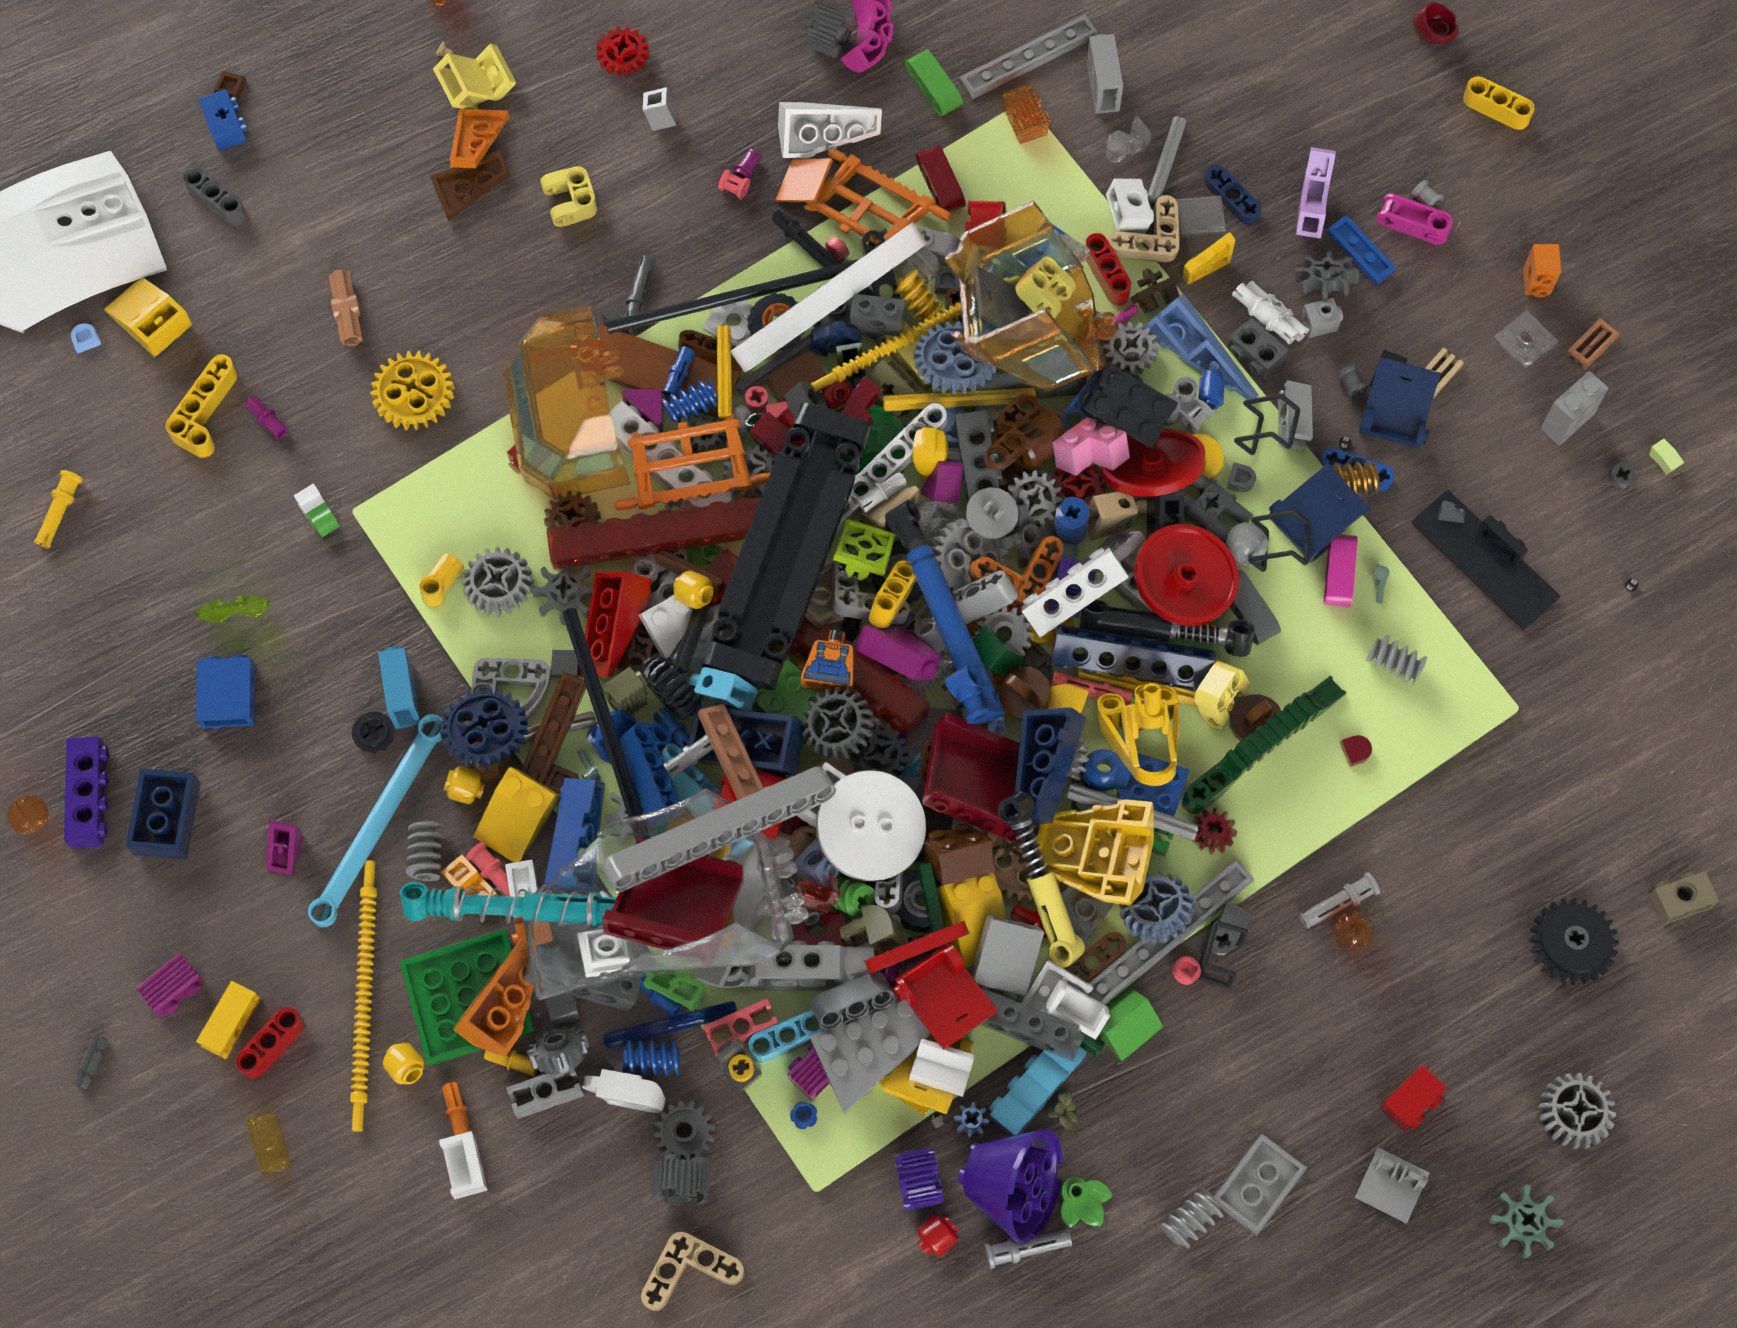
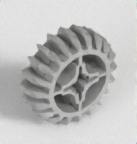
M496 546L495 553H490V550L486 548L485 556L482 557L476 553L477 561L469 560L468 565L470 569H464L463 573L466 577L462 579V585L465 587L463 590L464 595L469 597L468 602L470 605L475 604L478 612L484 609L485 614L489 616L494 610L496 616L499 617L501 611L505 610L506 614L510 615V608L514 607L519 610L520 605L518 602L527 603L526 594L532 593L530 587L534 583L533 577L530 576L532 570L530 567H527L526 559H520L518 552L511 555L510 549L506 548L501 553L500 548ZM485 572L487 577L482 582V586L477 588L479 578ZM518 575V582L515 588L510 591L509 585L514 581L513 578ZM492 576L495 578V580H500V582L502 580L503 587L500 583H494ZM500 595L502 597L493 598L492 596Z
M1567 1073L1564 1076V1080L1560 1077L1555 1078L1554 1084L1549 1083L1546 1086L1548 1093L1544 1092L1541 1094L1540 1098L1546 1103H1541L1538 1109L1546 1113L1542 1114L1539 1118L1541 1121L1549 1122L1544 1127V1131L1553 1129L1555 1133L1551 1138L1556 1140L1561 1136L1563 1138L1561 1141L1562 1146H1566L1569 1141H1571L1573 1149H1577L1580 1142L1585 1149L1591 1146V1142L1598 1145L1601 1142L1600 1137L1606 1138L1609 1135L1607 1129L1614 1127V1123L1610 1119L1616 1117V1112L1609 1110V1108L1615 1105V1101L1606 1100L1611 1094L1610 1091L1607 1090L1602 1093L1600 1088L1603 1086V1082L1593 1085V1076H1588L1583 1081L1582 1073H1577L1575 1078L1570 1073ZM1574 1090L1570 1102L1557 1104L1560 1093ZM1585 1094L1594 1101L1595 1105L1587 1102ZM1575 1105L1579 1107V1110H1582L1580 1116L1576 1115V1111L1573 1112L1572 1110ZM1559 1116L1565 1117L1568 1120L1569 1128L1560 1120ZM1598 1118L1594 1129L1581 1132L1585 1119Z

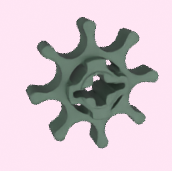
M1529 1185L1521 1188L1522 1200L1520 1202H1514L1510 1200L1507 1193H1502L1498 1200L1505 1204L1507 1208L1506 1216L1493 1215L1489 1218L1490 1224L1500 1223L1507 1229V1236L1499 1242V1246L1503 1248L1510 1240H1518L1522 1244V1257L1525 1259L1532 1254L1530 1250L1532 1241L1542 1243L1547 1251L1551 1250L1554 1247V1243L1546 1237V1228L1550 1226L1559 1228L1564 1223L1562 1219L1552 1220L1548 1218L1545 1213V1207L1553 1202L1554 1198L1549 1195L1544 1199L1543 1203L1533 1202L1529 1195L1531 1189ZM1528 1217L1531 1221L1527 1226H1524L1521 1222L1524 1218Z

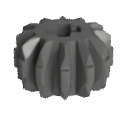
M703 416L701 420L702 423H698L697 421L693 420L692 427L715 423L717 421L715 418H713L710 422H707L706 418ZM726 432L690 438L692 454L727 448L725 443L727 441Z

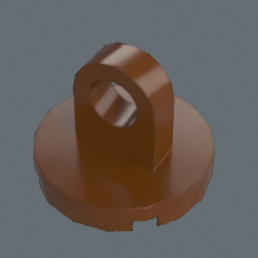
M1021 667L1011 671L1003 679L999 687L998 698L1003 709L1011 717L1022 720L1023 711L1047 709L1051 701V685L1049 680L1039 670L1032 667Z
M1261 694L1245 696L1232 709L1230 729L1235 738L1239 741H1244L1246 736L1250 733L1253 734L1256 728L1260 725L1263 726L1266 720L1270 717L1273 718L1275 713L1281 709L1270 697Z

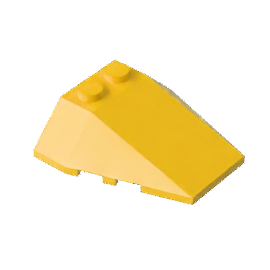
M1126 799L1118 801V804L1103 807L1100 804L1092 806L1093 809L1078 812L1075 809L1055 813L1053 823L1040 824L1036 842L1041 845L1039 850L1044 854L1043 861L1047 862L1046 870L1053 871L1056 880L1107 903L1131 905L1143 891L1154 843V805L1152 802Z

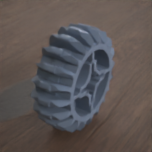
M1160 871L1154 877L1147 872L1143 891L1131 905L1119 904L1121 909L1120 916L1124 921L1125 928L1127 930L1131 929V934L1134 937L1140 934L1143 942L1148 937H1151V941L1154 944L1157 938H1162L1166 943L1167 936L1171 935L1176 939L1178 936L1177 930L1185 932V923H1191L1192 918L1190 914L1194 912V906L1192 905L1193 896L1189 894L1188 886L1182 885V880L1179 877L1173 880L1170 872L1165 877H1162ZM1154 900H1156L1157 906H1160V914H1157L1156 908H1154Z

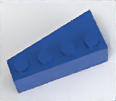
M565 778L564 785L560 791L561 801L544 884L562 889L594 891L605 783L590 779Z

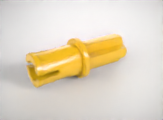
M516 1049L509 1051L505 1057L487 1050L484 1052L485 1060L505 1066L508 1071L513 1069L535 1077L538 1068H533L529 1057L519 1054Z

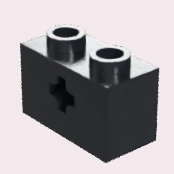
M1184 495L1147 497L1146 540L1150 535L1163 527L1184 524Z

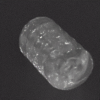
M944 651L938 653L941 655V659L933 680H913L903 674L902 681L898 679L904 694L914 705L918 704L917 695L925 700L927 698L925 690L928 689L932 694L936 693L934 685L937 684L942 688L944 684L943 679L957 671L952 660Z

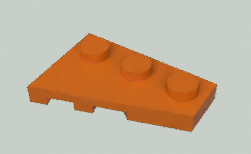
M459 109L450 157L451 167L476 168L508 121L509 112L501 110Z

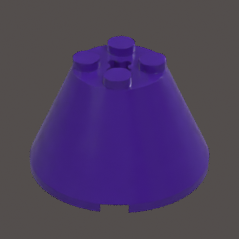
M1044 1129L981 1144L973 1143L970 1147L966 1167H963L959 1172L958 1181L960 1184H963L966 1197L1016 1242L1028 1244V1239L1031 1237L1037 1238L1042 1233L1050 1220L1058 1199L1061 1180L1057 1179L1058 1164H1063L1061 1143L1054 1132Z

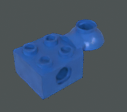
M1099 749L1086 756L1089 758V761L1083 763L1086 771H1081L1083 780L1089 787L1096 791L1104 792L1117 789L1116 797L1119 799L1152 802L1155 811L1175 816L1190 771L1189 769L1176 765V774L1171 781L1159 786H1149L1137 781L1117 753L1111 750ZM1137 753L1140 768L1145 771L1159 772L1166 769L1170 764ZM1106 764L1111 770L1109 772H1101L1097 766Z

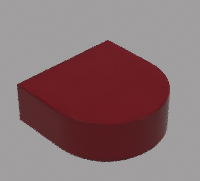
M1355 735L1340 742L1350 767L1367 761L1372 753L1371 742L1364 736Z

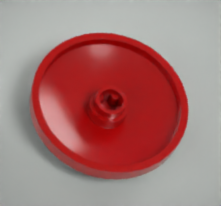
M1163 429L1153 448L1127 436L1130 458L1113 471L1101 466L1105 482L1114 490L1132 496H1159L1183 489L1196 481L1205 470L1206 453L1204 445L1195 436L1180 430Z
M1174 524L1163 527L1148 537L1139 549L1135 559L1134 578L1139 594L1152 611L1172 623L1184 626H1199L1210 623L1219 618L1230 607L1236 597L1239 586V572L1236 561L1222 540L1201 527L1188 524Z

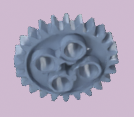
M947 321L945 328L936 324V331L927 329V336H920V342H916V351H914L915 369H918V377L924 376L925 384L932 382L933 390L941 386L942 393H945L947 389H951L953 395H955L957 389H961L963 394H966V388H970L975 392L976 384L984 387L985 379L991 381L992 373H996L998 348L994 346L993 338L988 339L987 331L980 334L979 326L972 330L970 329L969 322L965 327H961L960 321H957L955 326H951L949 321Z

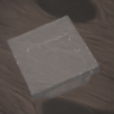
M1221 196L1176 199L1181 237L1226 233Z

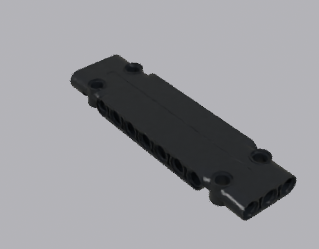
M800 404L792 428L786 434L784 449L776 457L722 598L718 613L719 619L713 625V635L701 663L703 668L707 667L736 674L749 684L765 690L772 691L775 689L784 662L789 657L791 643L793 640H796L851 495L856 477L855 472L860 467V458L872 429L869 423L813 404ZM796 440H802L804 442V444L801 446L792 445V443ZM847 455L854 457L850 462L842 460ZM726 628L731 629L733 631L732 634L727 637L719 635V633ZM774 645H781L784 647L783 650L779 653H773L770 651L771 647Z

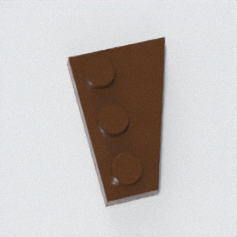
M497 151L484 156L476 168L453 167L433 174L430 177L449 221L510 175L501 152Z

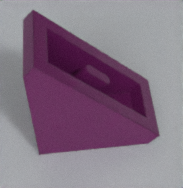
M662 389L624 390L621 393L623 402L628 407L630 405L634 406L640 412L641 418L645 422L651 421L659 429V433L663 432Z
M938 461L920 489L921 495L934 502L958 504L964 468L963 463Z
M273 820L269 822L266 870L289 875L294 873L304 839L298 826Z

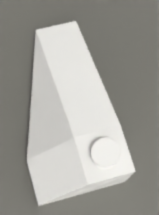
M779 102L778 130L782 157L809 158L830 148L837 149L838 146L850 142L855 143L879 135L881 133L882 109L804 102Z

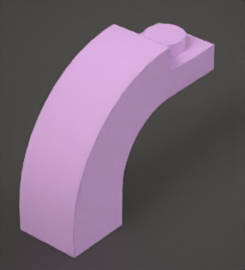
M1313 147L1310 149L1299 205L1296 235L1321 239L1336 151Z

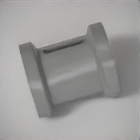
M1427 180L1419 183L1410 195L1411 198L1417 199L1422 204L1435 209L1444 199L1442 194H1437L1429 186Z

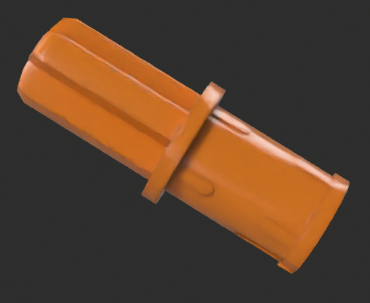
M457 1082L447 1083L442 1087L448 1109L446 1115L450 1117L454 1136L470 1132L466 1115L468 1108L463 1104L459 1085Z

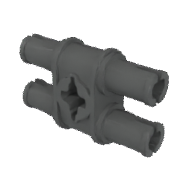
M1203 474L1191 484L1201 492L1199 498L1196 497L1194 499L1183 489L1168 494L1184 495L1185 517H1189L1200 527L1216 535L1224 544H1226L1227 535L1231 528L1220 520L1221 514L1227 513L1239 524L1243 522L1248 523L1253 517L1251 512L1236 501V495H1231L1217 483L1216 479L1210 480ZM1216 501L1214 507L1205 511L1206 505Z

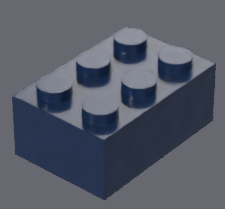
M140 768L125 845L133 855L187 860L201 785L194 773Z

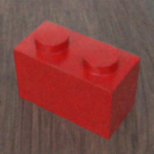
M1422 1064L1382 1104L1380 1109L1404 1132L1410 1126L1415 1130L1426 1119L1423 1113L1429 1107L1435 1110L1445 1099L1442 1093L1447 1087Z

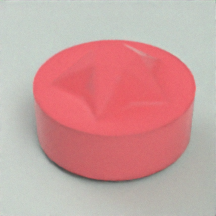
M831 237L825 243L826 250L841 262L850 255L846 243L836 237Z
M1182 956L1173 963L1172 973L1179 983L1189 985L1200 977L1201 968L1193 957Z

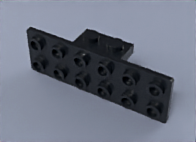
M1449 490L1442 493L1412 520V525L1522 630L1529 627L1560 598V595L1523 561L1528 549L1520 538L1514 537L1507 530L1505 524L1501 520L1495 519L1491 514L1481 521ZM1442 502H1452L1455 504V508H1462L1465 511L1464 523L1438 520V511Z

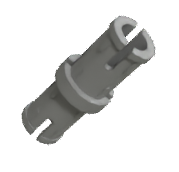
M707 734L688 747L686 745L683 747L681 753L663 765L669 771L672 778H674L691 764L694 766L698 764V760L713 750Z

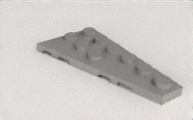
M896 998L890 1006L837 1028L820 1031L811 1035L810 1040L840 1107L845 1114L859 1099L869 1093L880 1080L885 1078L919 1046L921 1039L926 1040L931 1034L905 1000L901 1002Z

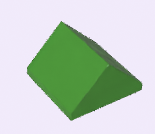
M1129 986L1106 1005L1110 1017L1098 1036L1122 1062L1160 1031L1163 1025L1148 999Z

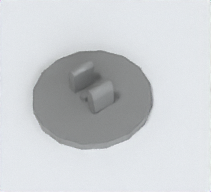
M989 487L979 490L971 497L966 508V518L970 528L977 535L986 539H998L1006 536L1014 529L1018 521V507L1016 501L1008 492L1000 488Z

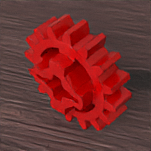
M616 26V32L608 29V36L601 35V43L596 44L597 61L600 62V67H606L608 74L615 71L616 77H619L624 72L626 77H629L630 71L636 74L639 73L638 66L644 68L646 66L645 60H649V45L645 40L644 34L639 36L638 29L630 32L629 26H626L624 30Z
M1096 465L1091 468H1085L1076 476L1061 469H1055V476H1051V479H1056L1053 487L1061 488V491L1056 493V496L1062 497L1060 504L1065 498L1078 497L1089 506L1093 496L1105 494L1103 490L1106 489V482L1102 481V473L1096 474Z

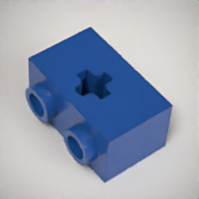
M226 89L198 99L218 151L247 142L243 132L248 130L243 117L237 118L235 113L240 111L235 97L230 98Z

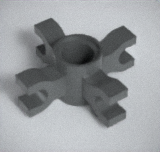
M1027 504L1017 505L1018 521L1014 529L1004 537L992 539L994 549L1002 547L1018 548L1019 568L1028 566L1034 553V547L1039 544L1041 537L1054 534L1052 523L1043 526L1042 524H1029Z

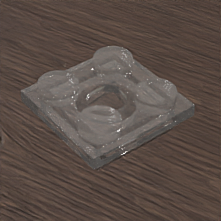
M1527 310L1493 337L1524 370L1559 342ZM1527 334L1532 337L1533 341L1525 342L1521 339L1520 335Z

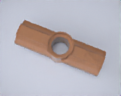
M343 269L335 270L329 275L330 289L333 297L331 299L335 321H337L341 344L348 345L349 347L355 346L363 341L362 328L359 321L361 312L358 299L354 293L350 271Z

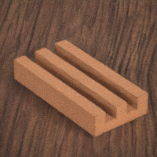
M1599 318L1573 344L1566 355L1574 357V361L1577 364L1580 362L1582 368L1586 370L1618 338L1620 333ZM1601 326L1603 330L1591 341V343L1581 353L1577 352V350ZM1610 333L1611 336L1586 359L1585 356Z

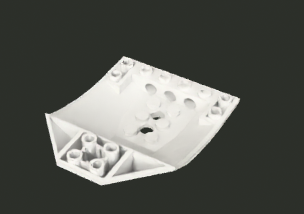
M111 151L56 167L0 191V325L24 333L23 330L70 305L119 285L167 270L143 206L128 175ZM86 209H92L96 211L95 214L91 216H86L82 214V212ZM64 216L72 219V223L68 226H61L57 221Z

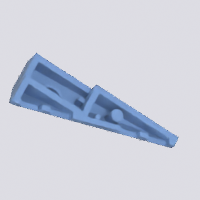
M1184 294L1176 298L1142 328V330H1145L1149 327V336L1156 335V341L1161 347L1168 348L1180 356L1181 360L1200 372L1204 373L1208 370L1221 372L1225 379V388L1237 392L1247 400L1259 396Z

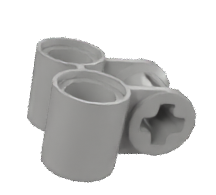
M1190 377L1179 378L1175 383L1173 394H1166V396L1175 400L1178 404L1167 423L1161 422L1160 424L1170 426L1178 421L1187 431L1195 434L1199 431V426L1206 419H1210L1214 415L1212 409L1196 397L1198 386L1194 379ZM1181 390H1186V391H1188L1190 394H1189V395H1183V394H1181L1179 391H1181Z

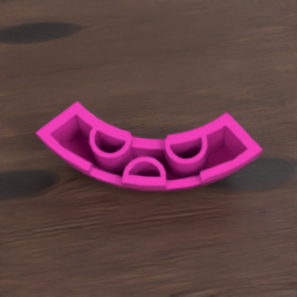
M850 0L857 17V38L851 51L841 58L842 62L850 70L858 73L863 72L874 66L885 55V50L888 43L891 42L894 24L891 23L890 11L893 9L890 0Z

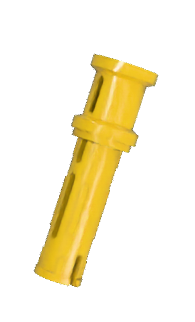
M61 470L59 474L61 479L57 488L52 490L51 493L52 503L34 540L38 545L42 543L41 546L45 548H50L67 505H71L74 502L73 495L78 484H81L83 481L82 477L67 470Z

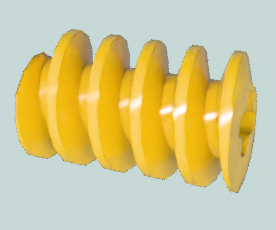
M916 268L902 276L895 283L898 284L895 294L904 292V296L901 299L910 301L906 309L911 310L915 308L916 312L912 317L914 319L922 317L920 322L924 324L925 319L930 320L931 316L937 317L938 312L943 314V310H940L943 304L941 301L934 302L937 295L935 293L928 294L931 287L929 285L922 286L925 279L923 277L916 278L919 273Z

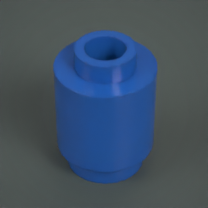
M1208 370L1199 379L1198 399L1205 402L1212 410H1216L1224 404L1225 379L1221 372Z

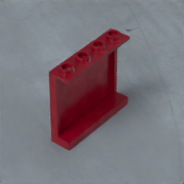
M947 712L934 725L922 805L952 816L961 822L981 828L985 832L1005 838L1009 842L1019 844V839H1015L1017 837L1016 831L1012 830L1011 825L1005 824L1000 819L997 808L1002 800L1015 793L1020 743L976 724H968L966 720Z
M637 838L636 844L641 843L645 840ZM707 854L630 889L618 893L612 909H606L602 917L604 934L712 962L744 883L743 865L732 860L725 861L714 858Z

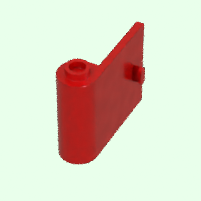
M950 942L894 979L895 986L892 989L901 1002L905 1000L943 1050L998 1012L964 968V961L961 955Z

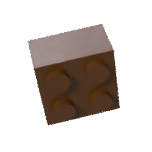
M967 823L959 824L954 829L948 831L936 830L930 832L929 836H925L922 846L924 864L931 863L934 877L943 886L995 872L991 841L973 825Z

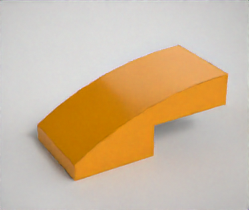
M460 855L441 871L452 886H462L464 890L472 886L476 889L478 895H489L493 890L463 855ZM472 889L466 892L469 895H476ZM494 891L492 896H498V894Z

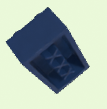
M696 706L689 746L706 735L705 729L698 717V712L700 709L710 706ZM727 709L755 769L767 773L790 776L797 774L804 738L802 732L805 730L801 726L799 719L792 716ZM714 749L698 760L700 764L721 766Z

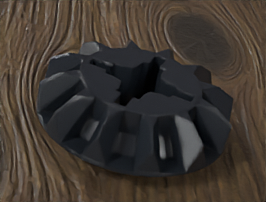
M365 713L353 725V741L363 752L367 751L375 754L377 751L386 750V747L393 742L394 725L391 719L383 713ZM368 725L374 728V730L380 729L378 731L379 740L374 739L372 736L367 737L370 735Z

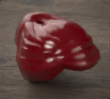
M1429 3L1414 13L1413 27L1415 32L1428 42L1435 44L1447 43L1459 33L1455 14L1440 3Z

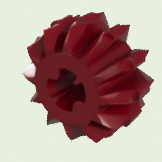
M1217 807L1213 809L1212 814L1204 809L1202 817L1198 815L1194 817L1193 821L1198 825V831L1192 842H1201L1199 845L1200 851L1204 850L1205 847H1209L1210 855L1214 853L1215 848L1220 853L1225 852V845L1229 847L1233 845L1234 841L1232 838L1236 837L1237 830L1232 828L1235 825V820H1226L1228 817L1227 811L1223 812L1222 815H1218ZM1214 828L1218 830V832H1214L1213 834L1209 833V830H1213Z

